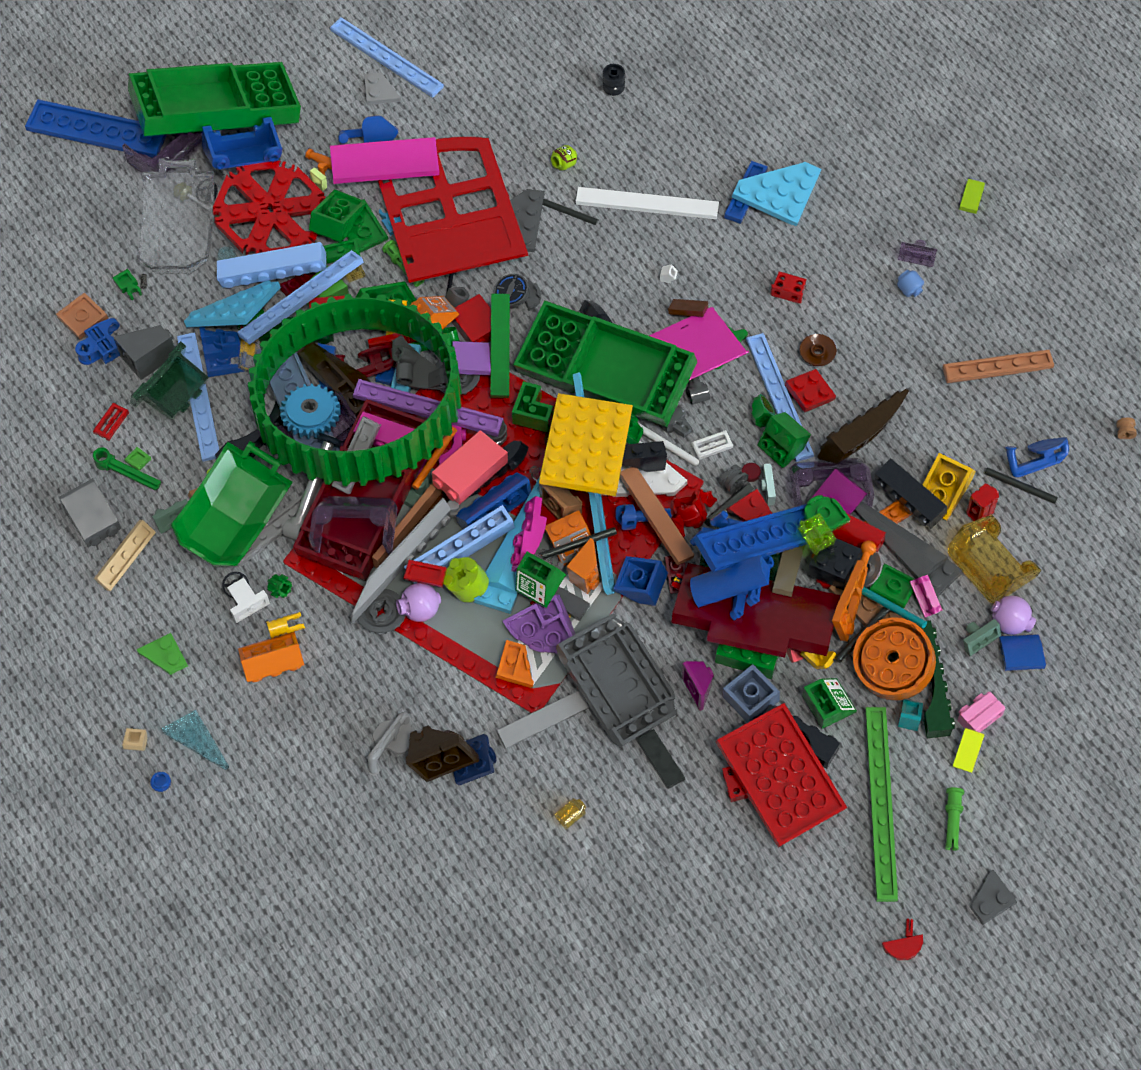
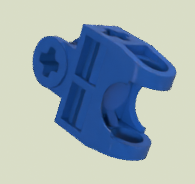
M115 318L101 321L84 331L86 339L78 342L75 347L81 364L89 365L100 358L107 364L120 356L114 337L111 336L120 326Z

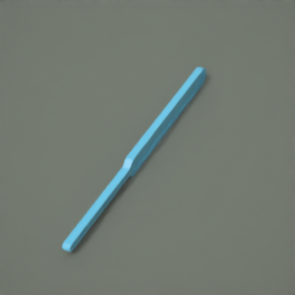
M578 372L573 374L575 393L578 397H584L582 378ZM589 492L594 531L598 533L606 530L601 494ZM607 537L596 541L603 589L607 595L615 593L613 589L615 583Z

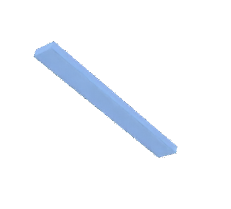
M342 17L330 27V31L433 98L444 87L443 83Z
M351 250L237 332L239 337L250 345L279 324L281 320L289 317L296 310L364 263L362 257Z
M194 332L177 336L201 458L205 462L216 459L215 454L219 451V445L196 334Z
M764 333L747 337L746 342L776 414L786 412L802 426ZM809 441L804 450L794 458L796 462L814 457Z

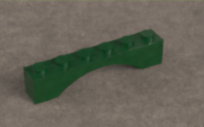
M928 620L926 627L922 628V630L933 645L936 655V667L931 679L932 701L923 719L927 739L951 736L952 730L955 729L954 718L950 717L949 712L951 711V701L946 697L948 692L947 682L943 681L942 677L944 667L943 663H939L938 658L940 657V647L935 643L937 632L936 628L932 627L931 620Z

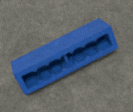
M758 555L740 561L732 567L692 577L690 587L693 599L699 608L769 585L770 567L763 557Z

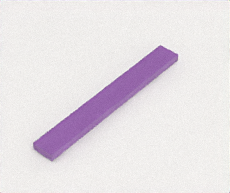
M358 379L353 393V398L363 401L368 399L396 410L429 418L441 402ZM464 407L457 409L459 419L458 422L451 423L452 425L478 432L481 430L485 434L498 437L503 418Z

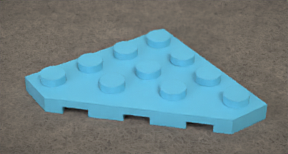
M803 162L744 178L738 181L731 197L788 224L797 226L821 169Z
M264 281L261 284L192 311L184 320L186 327L247 325L281 288L279 281Z

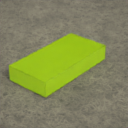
M968 179L959 210L977 214L985 187L984 182Z

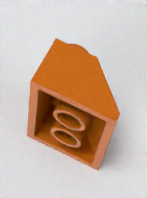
M295 632L238 648L247 682H259L264 677H275L282 674L283 671H295L304 665Z

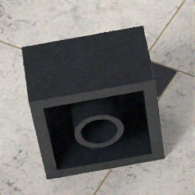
M826 534L809 564V576L844 590L857 560H861L862 549Z

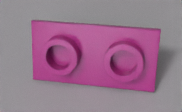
M928 574L910 581L924 618L943 611Z

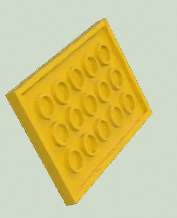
M558 393L539 484L616 496L633 405Z

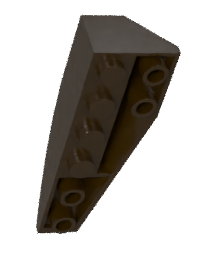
M314 342L299 349L297 354L302 362L329 391H333L339 403L356 420L365 402L353 398L358 379L371 381L364 374Z
M906 388L901 392H895L889 400H882L878 407H871L863 416L858 415L851 424L846 423L838 432H831L826 437L827 441L819 448L821 451L817 458L838 464L866 446L886 427L901 406L909 390Z

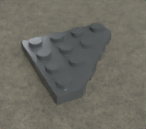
M526 189L510 199L528 252H535L545 191Z

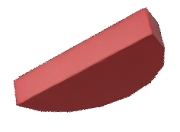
M923 934L883 942L882 947L887 954L897 960H909L920 952L923 945Z

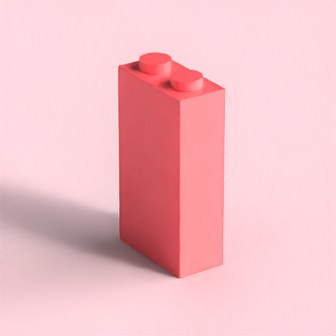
M480 430L432 471V483L437 489L443 490L450 500H455L460 505L508 463V452Z

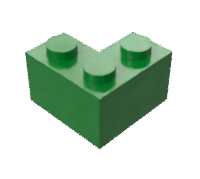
M523 381L512 410V422L516 425L548 433L553 419L554 408L552 405L540 403L542 398L540 385Z

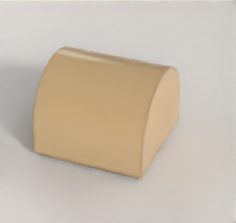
M126 728L122 744L123 749L145 751L147 731Z

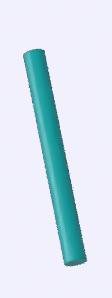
M863 587L862 595L901 617L914 622L919 627H926L927 621Z

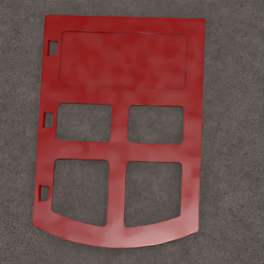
M449 137L436 139L439 175L432 176L435 184L434 188L398 196L396 195L392 179H388L389 182L384 184L382 180H378L409 283L528 256V251L489 138ZM448 151H478L487 175L481 178L449 184L439 158V153ZM486 189L492 190L497 204L496 207L465 214L457 213L453 197ZM433 201L441 202L445 218L412 226L405 225L401 212L402 208ZM400 217L401 222L395 223L394 218ZM412 257L414 262L408 264L406 258Z

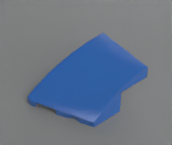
M199 327L208 377L245 372L237 332L221 329L209 331L205 327ZM238 357L239 364H230L231 358Z

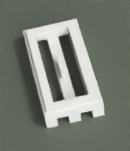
M726 430L691 442L698 460L733 448ZM725 437V439L721 441L709 443V445L698 448V446Z

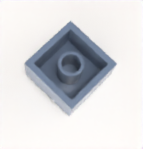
M752 664L723 688V698L748 723L763 715L770 704L773 706L780 701V691Z

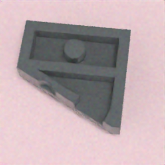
M991 870L971 905V910L982 925L1014 906L1017 901L996 872Z

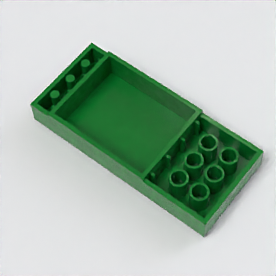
M283 62L245 65L223 63L146 69V72L129 73L128 92L144 136L202 131L203 126L210 125L212 130L254 127V125L261 126L263 118L267 117L272 118L274 125L299 123L301 105Z
M544 300L513 365L520 374L575 393L573 374L579 372L582 378L584 397L633 405L632 414L667 427L698 361L693 352L678 348L671 343Z

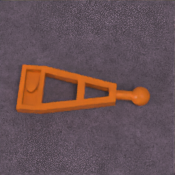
M872 541L862 543L861 549L863 554L861 560L856 562L832 619L841 641L848 642L850 635L854 632V621L868 572L867 563L870 556L876 552V545Z

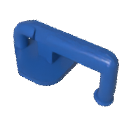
M380 115L369 116L363 120L362 128L339 131L338 140L342 144L347 143L349 138L363 137L364 143L393 141L398 134V128Z
M1067 437L1045 439L1027 446L1029 451L1041 454V457L1018 465L1015 455L1017 448L1014 446L1005 447L1010 471L1014 477H1022L1059 464L1069 453ZM1061 448L1060 452L1054 453V450Z

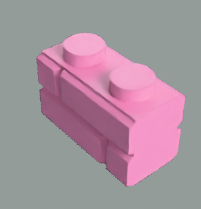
M987 692L985 695L981 693L973 700L974 703L971 706L965 705L960 709L957 721L964 728L982 732L1004 714L1005 706L991 692Z

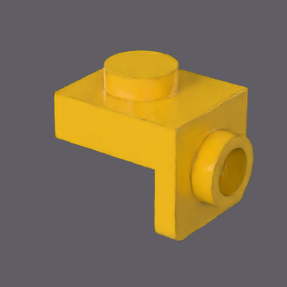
M802 651L801 655L815 669H827L832 665L836 653L828 651L827 656Z

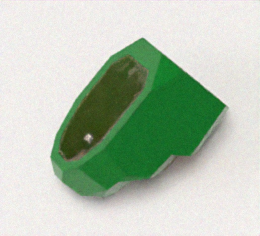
M760 394L753 399L751 416L755 425L760 428L766 427L770 417L775 415V412L767 398Z

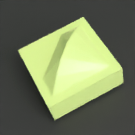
M316 168L311 169L310 179L320 190L324 191L327 188L326 176Z

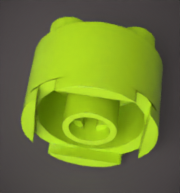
M454 558L449 563L443 584L460 601L472 602L475 601L474 598L477 596L481 597L486 592L489 578L483 568L472 558Z

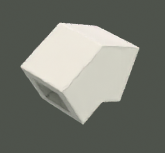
M672 264L663 266L660 281L671 283V281L676 279L678 270Z

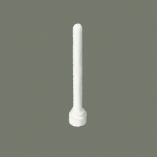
M638 423L640 427H643V435L655 442L664 441L666 449L694 466L699 464L697 458Z

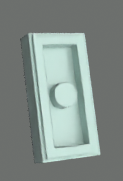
M764 464V480H761V489L766 492L767 505L769 506L775 504L776 494L772 466Z

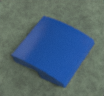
M1039 634L999 637L1005 671L1045 669L1046 662Z

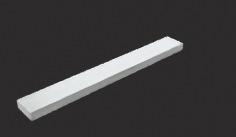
M578 187L576 205L717 219L719 207L718 201Z

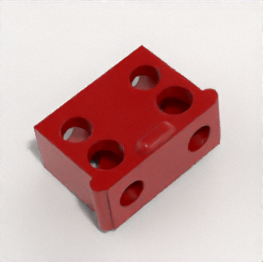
M779 271L774 284L771 285L770 295L795 303H802L807 279Z
M731 767L722 768L730 802L747 799L748 796Z

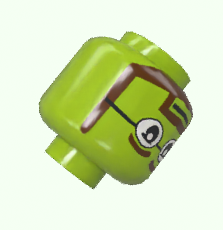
M569 145L561 146L552 152L551 163L558 170L564 171L574 166L577 162V152Z

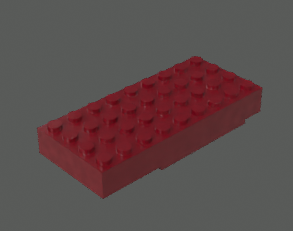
M366 399L339 451L348 450L355 435L353 431L362 412L416 429L426 420ZM422 458L417 462L418 468L413 470L408 467L402 470V476L396 477L392 474L385 477V481L379 483L376 479L369 480L365 486L355 482L350 494L332 486L333 482L330 485L323 482L293 545L296 554L366 581L374 566L372 556L387 539L425 459Z

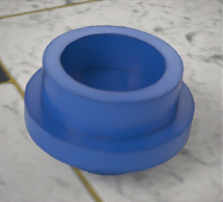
M157 772L152 776L150 783L155 791L163 792L170 787L171 779L167 773Z

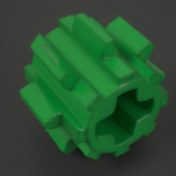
M274 574L271 579H268L267 590L272 592L271 596L285 598L287 594L291 593L292 582L287 580V576Z

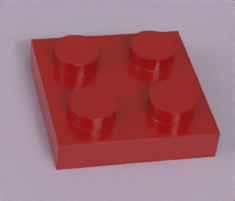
M817 369L785 382V387L804 413L827 404L836 398L835 393Z

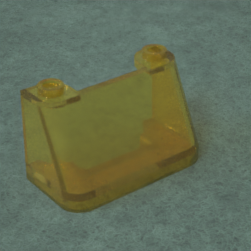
M992 514L963 525L948 545V554L989 602L995 603V601L1011 595L1035 579L1042 570L1031 560H1027L1021 565L997 539L1001 533V525Z

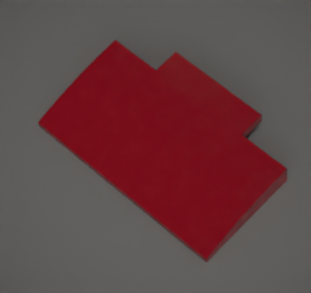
M687 564L672 612L671 623L708 631L707 641L783 658L786 656L787 648L827 656L834 627L832 619L841 595L794 585L792 596L772 593L775 581L769 580V585L761 587L760 601L751 607L745 601L744 614L740 618L733 620L730 612L732 611L734 596L698 608L691 593L690 580L692 577L710 572L711 569L696 564Z

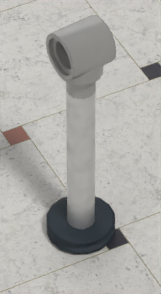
M319 433V437L316 438L323 441L321 449L332 451L334 446L341 448L340 444L344 443L331 435ZM317 477L313 481H308L296 516L288 519L283 526V535L293 540L297 539L301 531L300 528L313 503L321 478Z

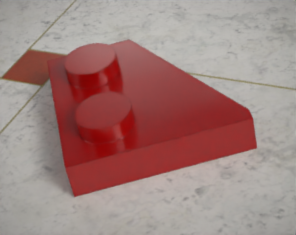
M758 489L753 490L726 508L728 512L736 514L744 522L773 514Z

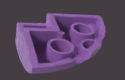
M554 595L547 608L536 603L503 620L506 628L515 639L528 645V648L542 653L558 654L556 646L575 635L574 628L560 595Z

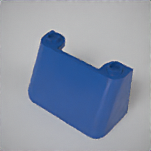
M271 117L263 118V123L259 127L254 125L252 132L221 136L220 131L214 132L211 125L202 127V148L210 163L216 169L275 162L282 155V146Z

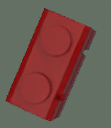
M985 483L971 495L966 515L976 524H982L986 518L994 514L999 498L997 489Z

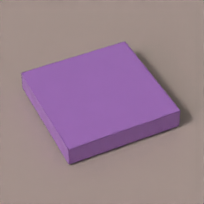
M452 342V346H454L456 351V359L458 360L459 374L490 375L489 343Z

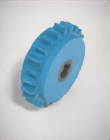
M313 383L310 386L303 384L302 388L297 386L295 391L290 390V396L285 395V401L281 402L282 407H280L283 425L287 426L288 431L292 430L293 435L299 433L300 438L304 435L308 439L311 436L317 438L319 433L331 432V426L336 427V421H339V415H341L340 403L337 396H334L333 391L328 392L327 387L322 389L320 384L316 387Z

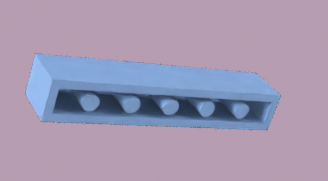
M317 242L218 260L217 280L222 288H232L239 285L283 279L289 276H300L311 272L316 273L327 268L326 251L322 243Z
M502 505L414 561L448 568L452 559L469 557L514 529L513 520Z

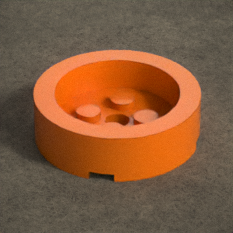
M892 617L879 620V622L867 627L861 633L854 647L853 664L858 677L870 692L880 698L897 701L917 695L929 684L936 667V655L931 641L922 628L907 619ZM892 652L898 653L899 659L894 662L888 660V656Z

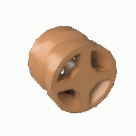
M1126 417L1116 422V426L1119 429L1117 432L1118 438L1132 439L1136 437L1137 431L1134 429L1136 425L1135 419Z

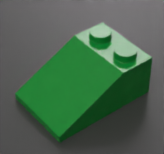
M334 189L311 212L309 230L318 235L329 237L334 241L342 242L349 235L365 207L366 201Z
M405 281L360 288L356 295L361 298L363 293H368L370 298L386 295V300L401 299L407 301V307L416 301Z

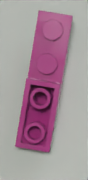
M535 496L525 504L524 512H526L522 524L523 531L518 533L513 540L514 553L511 557L513 572L517 571V567L527 551L533 555L535 554L542 540L547 518L540 516L541 497Z

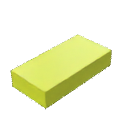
M965 727L953 767L972 773L985 734Z

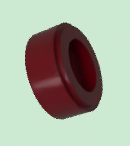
M747 463L743 466L742 472H746L749 475L748 482H754L760 478L761 469L756 463Z

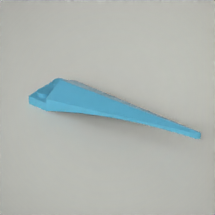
M539 479L526 502L535 496L540 497ZM526 502L514 521L515 528L507 533L486 570L487 577L489 578L486 592L481 597L477 596L474 598V603L511 614L518 596L516 591L517 571H512L511 557L514 553L513 540L518 533L523 531L522 524L526 512H524Z

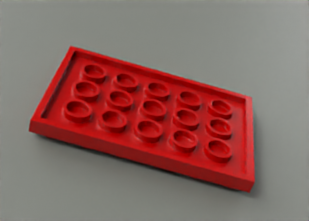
M785 703L715 741L778 848L847 808Z

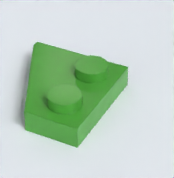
M171 633L137 649L139 655L144 656L169 675L188 667Z

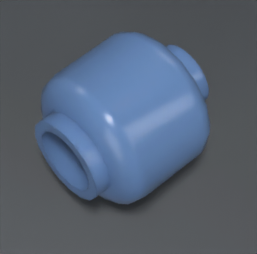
M906 270L897 278V286L906 297L912 295L916 297L923 291L924 280L916 271Z

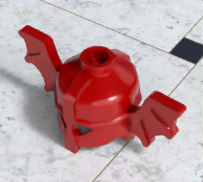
M698 489V493L694 491L692 496L674 497L672 499L674 503L673 510L677 516L672 518V521L683 538L685 537L684 526L696 529L701 527L707 519L705 506L712 507L717 501V498L713 497L712 491L703 492L702 489Z

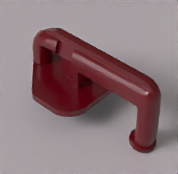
M393 345L376 346L359 352L357 354L358 358L365 362H371V364L356 370L367 378L390 370L396 363L392 357ZM341 354L335 355L342 361H344V358L346 357L345 355ZM390 355L389 359L383 361V357Z

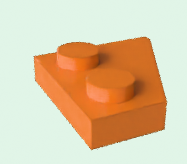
M506 640L495 678L529 688L533 687L534 681L531 677L525 645Z

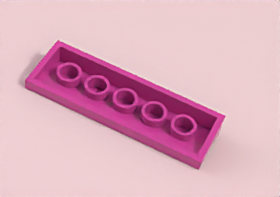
M435 137L330 146L334 184L439 175Z

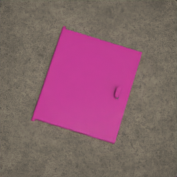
M713 307L708 308L703 317L691 316L649 335L695 354L698 362L689 380L749 353Z

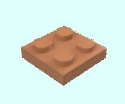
M85 293L56 313L57 318L79 339L85 336L84 331L108 319L107 314Z

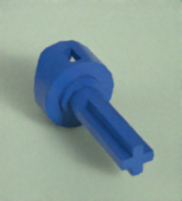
M633 504L616 507V520L620 523L622 530H634L637 522L648 521L641 510H635ZM665 508V511L667 512V514H668L669 517L671 518V517H672L671 509H670V508Z

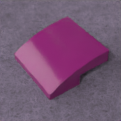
M835 469L813 497L823 495L831 499L834 498L844 511L851 515L868 493L854 481L848 479L838 469Z

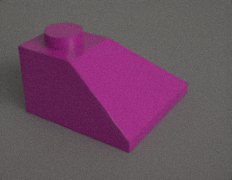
M686 661L683 663L682 680L698 709L701 711L704 709L714 674L710 667H706L704 661Z

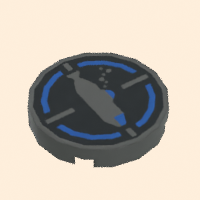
M519 274L503 276L498 280L494 288V294H510V308L518 307L517 305L523 304L530 293L527 280Z

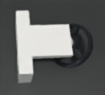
M234 571L224 577L222 581L223 592L228 597L234 598L238 604L230 609L236 623L270 604L264 590L256 595L249 586L248 578L243 573ZM240 574L238 579L232 580L230 584H225L226 579L230 575ZM225 587H227L231 595L226 592Z

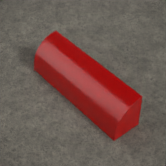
M847 514L851 519L850 522L828 534L858 548H861L863 542L872 541L875 543L876 553H878L884 543L886 532Z

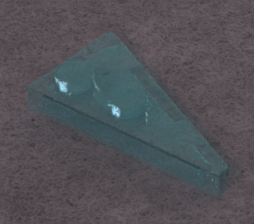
M196 710L162 728L164 734L222 769L226 770L229 768L228 763Z

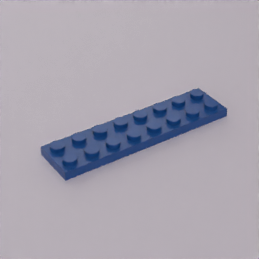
M38 99L25 125L26 131L156 159L167 134L144 136L140 123L137 120Z
M805 504L696 535L693 540L713 573L758 555L766 557L823 540L825 536L817 539L805 522Z

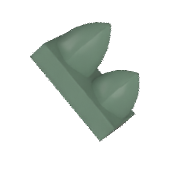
M187 499L181 502L175 501L173 506L165 510L156 509L152 517L161 534L172 528L171 523L188 502Z

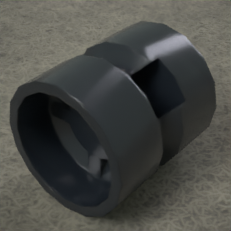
M609 64L603 69V90L608 95H619L625 89V70L619 64Z

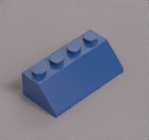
M518 472L507 476L501 484L493 486L487 494L476 498L473 504L467 508H462L456 515L457 524L463 530L502 505L508 513L525 502L530 495L529 479Z

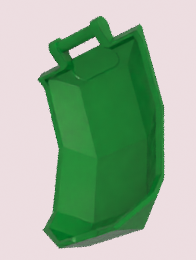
M252 441L247 444L244 451L227 442L201 485L171 523L180 546L213 567L237 566L264 529L293 483L277 472L281 466L279 458L275 459L259 449ZM253 453L271 464L272 468H268L249 456V454Z

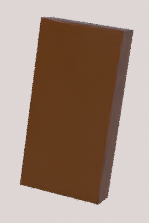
M673 299L668 308V313L670 315L703 317L709 305L708 301Z

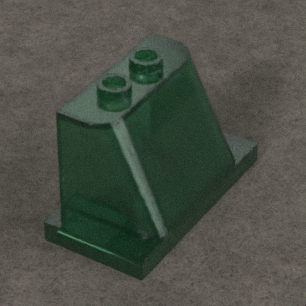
M180 341L146 383L143 382L131 395L130 404L136 408L142 401H145L173 420L180 412L184 413L189 408V402L192 398L197 399L202 393L201 388L208 381L209 377L184 356L186 345Z

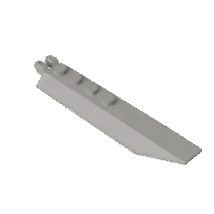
M442 498L369 576L351 614L352 624L404 569V566L408 564V560H415V556L425 550L430 539L434 540L437 537L442 526L446 527L451 521V517H456L460 511L461 504L459 505L455 500L447 503Z

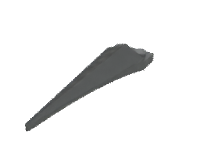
M861 501L856 507L855 511L867 524L886 532L884 543L915 579L928 574L937 597L962 575V570L952 563L946 555Z

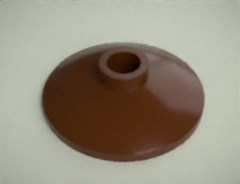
M809 335L800 344V355L810 365L825 366L831 363L836 356V345L826 335Z

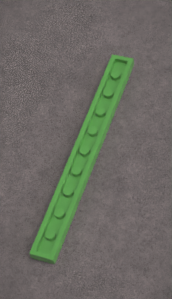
M866 707L876 902H897L898 890L886 707Z

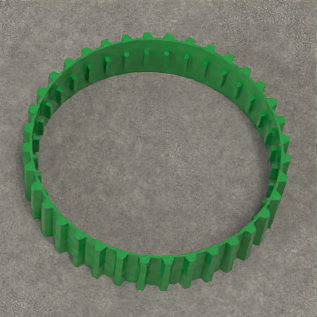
M363 293L361 298H353L351 294H346L344 299L335 300L334 297H329L326 303L318 304L313 302L310 309L305 311L298 309L296 310V316L292 319L284 318L281 320L282 326L279 329L270 330L269 340L261 341L260 343L261 353L254 354L253 356L255 367L249 368L251 381L248 382V389L261 440L263 443H267L271 455L278 454L280 464H290L293 473L304 472L307 474L308 479L312 481L318 477L324 479L327 485H330L333 481H340L343 486H348L350 482H359L361 486H365L369 480L376 479L379 483L385 481V477L392 474L400 477L402 476V470L408 467L413 470L418 468L417 462L422 458L429 460L432 457L431 451L434 448L441 449L443 447V437L451 436L452 434L451 423L458 422L459 419L457 409L461 408L462 405L460 396L462 391L458 360L456 359L455 348L451 346L450 337L448 334H442V326L439 322H431L429 313L420 314L416 305L413 304L407 307L403 305L401 299H396L393 302L386 300V295L370 298L368 293ZM359 329L395 332L422 343L434 352L445 366L448 384H446L445 395L437 409L415 430L400 439L382 446L356 451H330L314 448L285 435L272 424L270 417L266 413L265 393L279 367L302 347L331 334Z

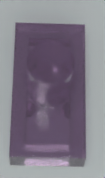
M916 240L915 244L902 242L898 260L933 267L937 249L925 247L926 243L923 240Z

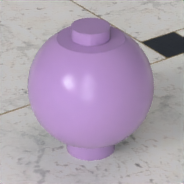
M415 583L404 590L401 599L396 600L397 611L399 615L406 614L410 620L424 622L436 614L441 603V597L430 585Z
M1003 597L999 601H995L991 608L993 620L995 619L1000 624V630L1005 634L1015 635L1024 630L1030 632L1035 625L1036 618L1031 616V607L1021 597Z

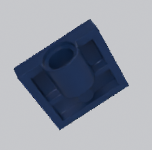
M486 734L466 740L479 755V762L454 771L455 783L460 786L494 773L493 764L497 761L496 754L493 748L490 747Z

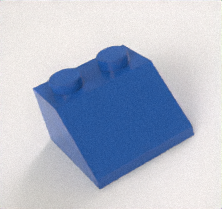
M626 556L613 589L639 604L656 606L668 572L660 560Z

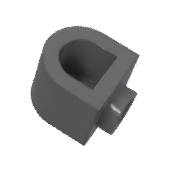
M453 287L448 289L445 298L455 308L466 302L470 295L464 287Z

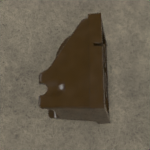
M427 725L422 728L420 733H417V730L410 733L406 764L426 782L479 762V755L461 735L453 731L435 730Z

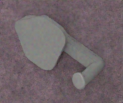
M401 712L396 719L381 722L374 731L373 740L376 745L368 755V772L370 775H377L380 772L377 760L385 749L395 754H404L409 750L410 733L413 731L407 712Z

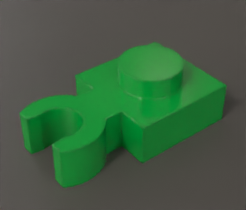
M128 269L112 277L122 293L127 292L130 300H134L132 295L134 292H137L140 296L142 295L140 287L137 286V280Z

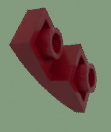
M316 273L295 275V278L280 283V290L287 297L308 282Z
M665 556L670 594H676L679 590L672 587L671 584L677 573L684 576L686 570L685 562L677 565L671 556Z

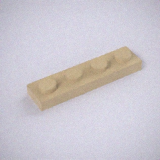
M139 520L94 579L107 591H111L156 532L145 521Z

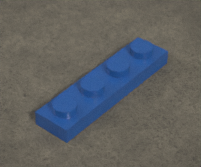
M751 161L742 179L766 173L768 166ZM732 198L724 218L741 224L749 205Z

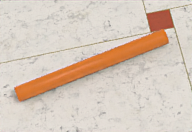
M452 427L451 436H444L443 447L441 449L436 448L432 457L413 482L412 487L414 489H419L456 434L457 429L455 427Z

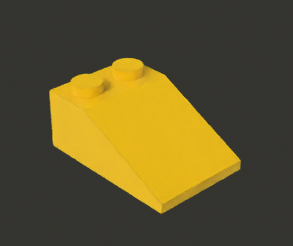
M938 453L923 486L947 505V514L943 519L948 520L968 489L976 471Z

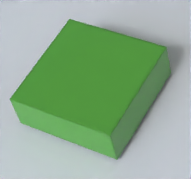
M136 447L124 460L131 467L140 471L151 460V456Z

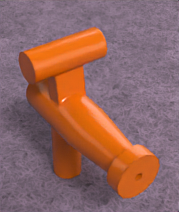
M312 149L307 150L305 157L317 162L318 170L323 175H325L327 169L332 170L330 157L316 153Z

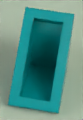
M904 699L898 727L918 731L923 703Z

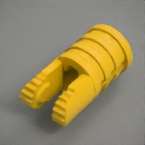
M298 612L278 618L277 620L267 621L271 638L305 629L304 624H297L292 627H288L287 621L300 618L301 613Z

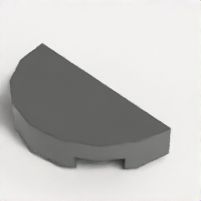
M527 281L530 293L525 303L528 311L535 309L540 303L541 291L536 283Z

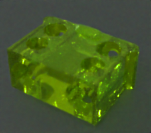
M820 513L805 521L801 520L798 530L815 555L834 544L836 538Z

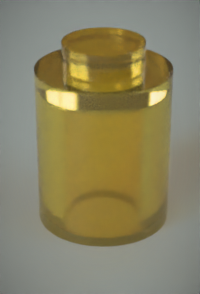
M573 798L554 815L557 821L565 829H568L586 814V806L580 799L576 800Z

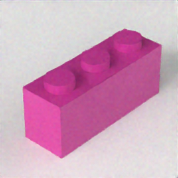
M362 412L353 432L355 434L363 416L381 424L373 442V445L378 447L400 439L415 429Z

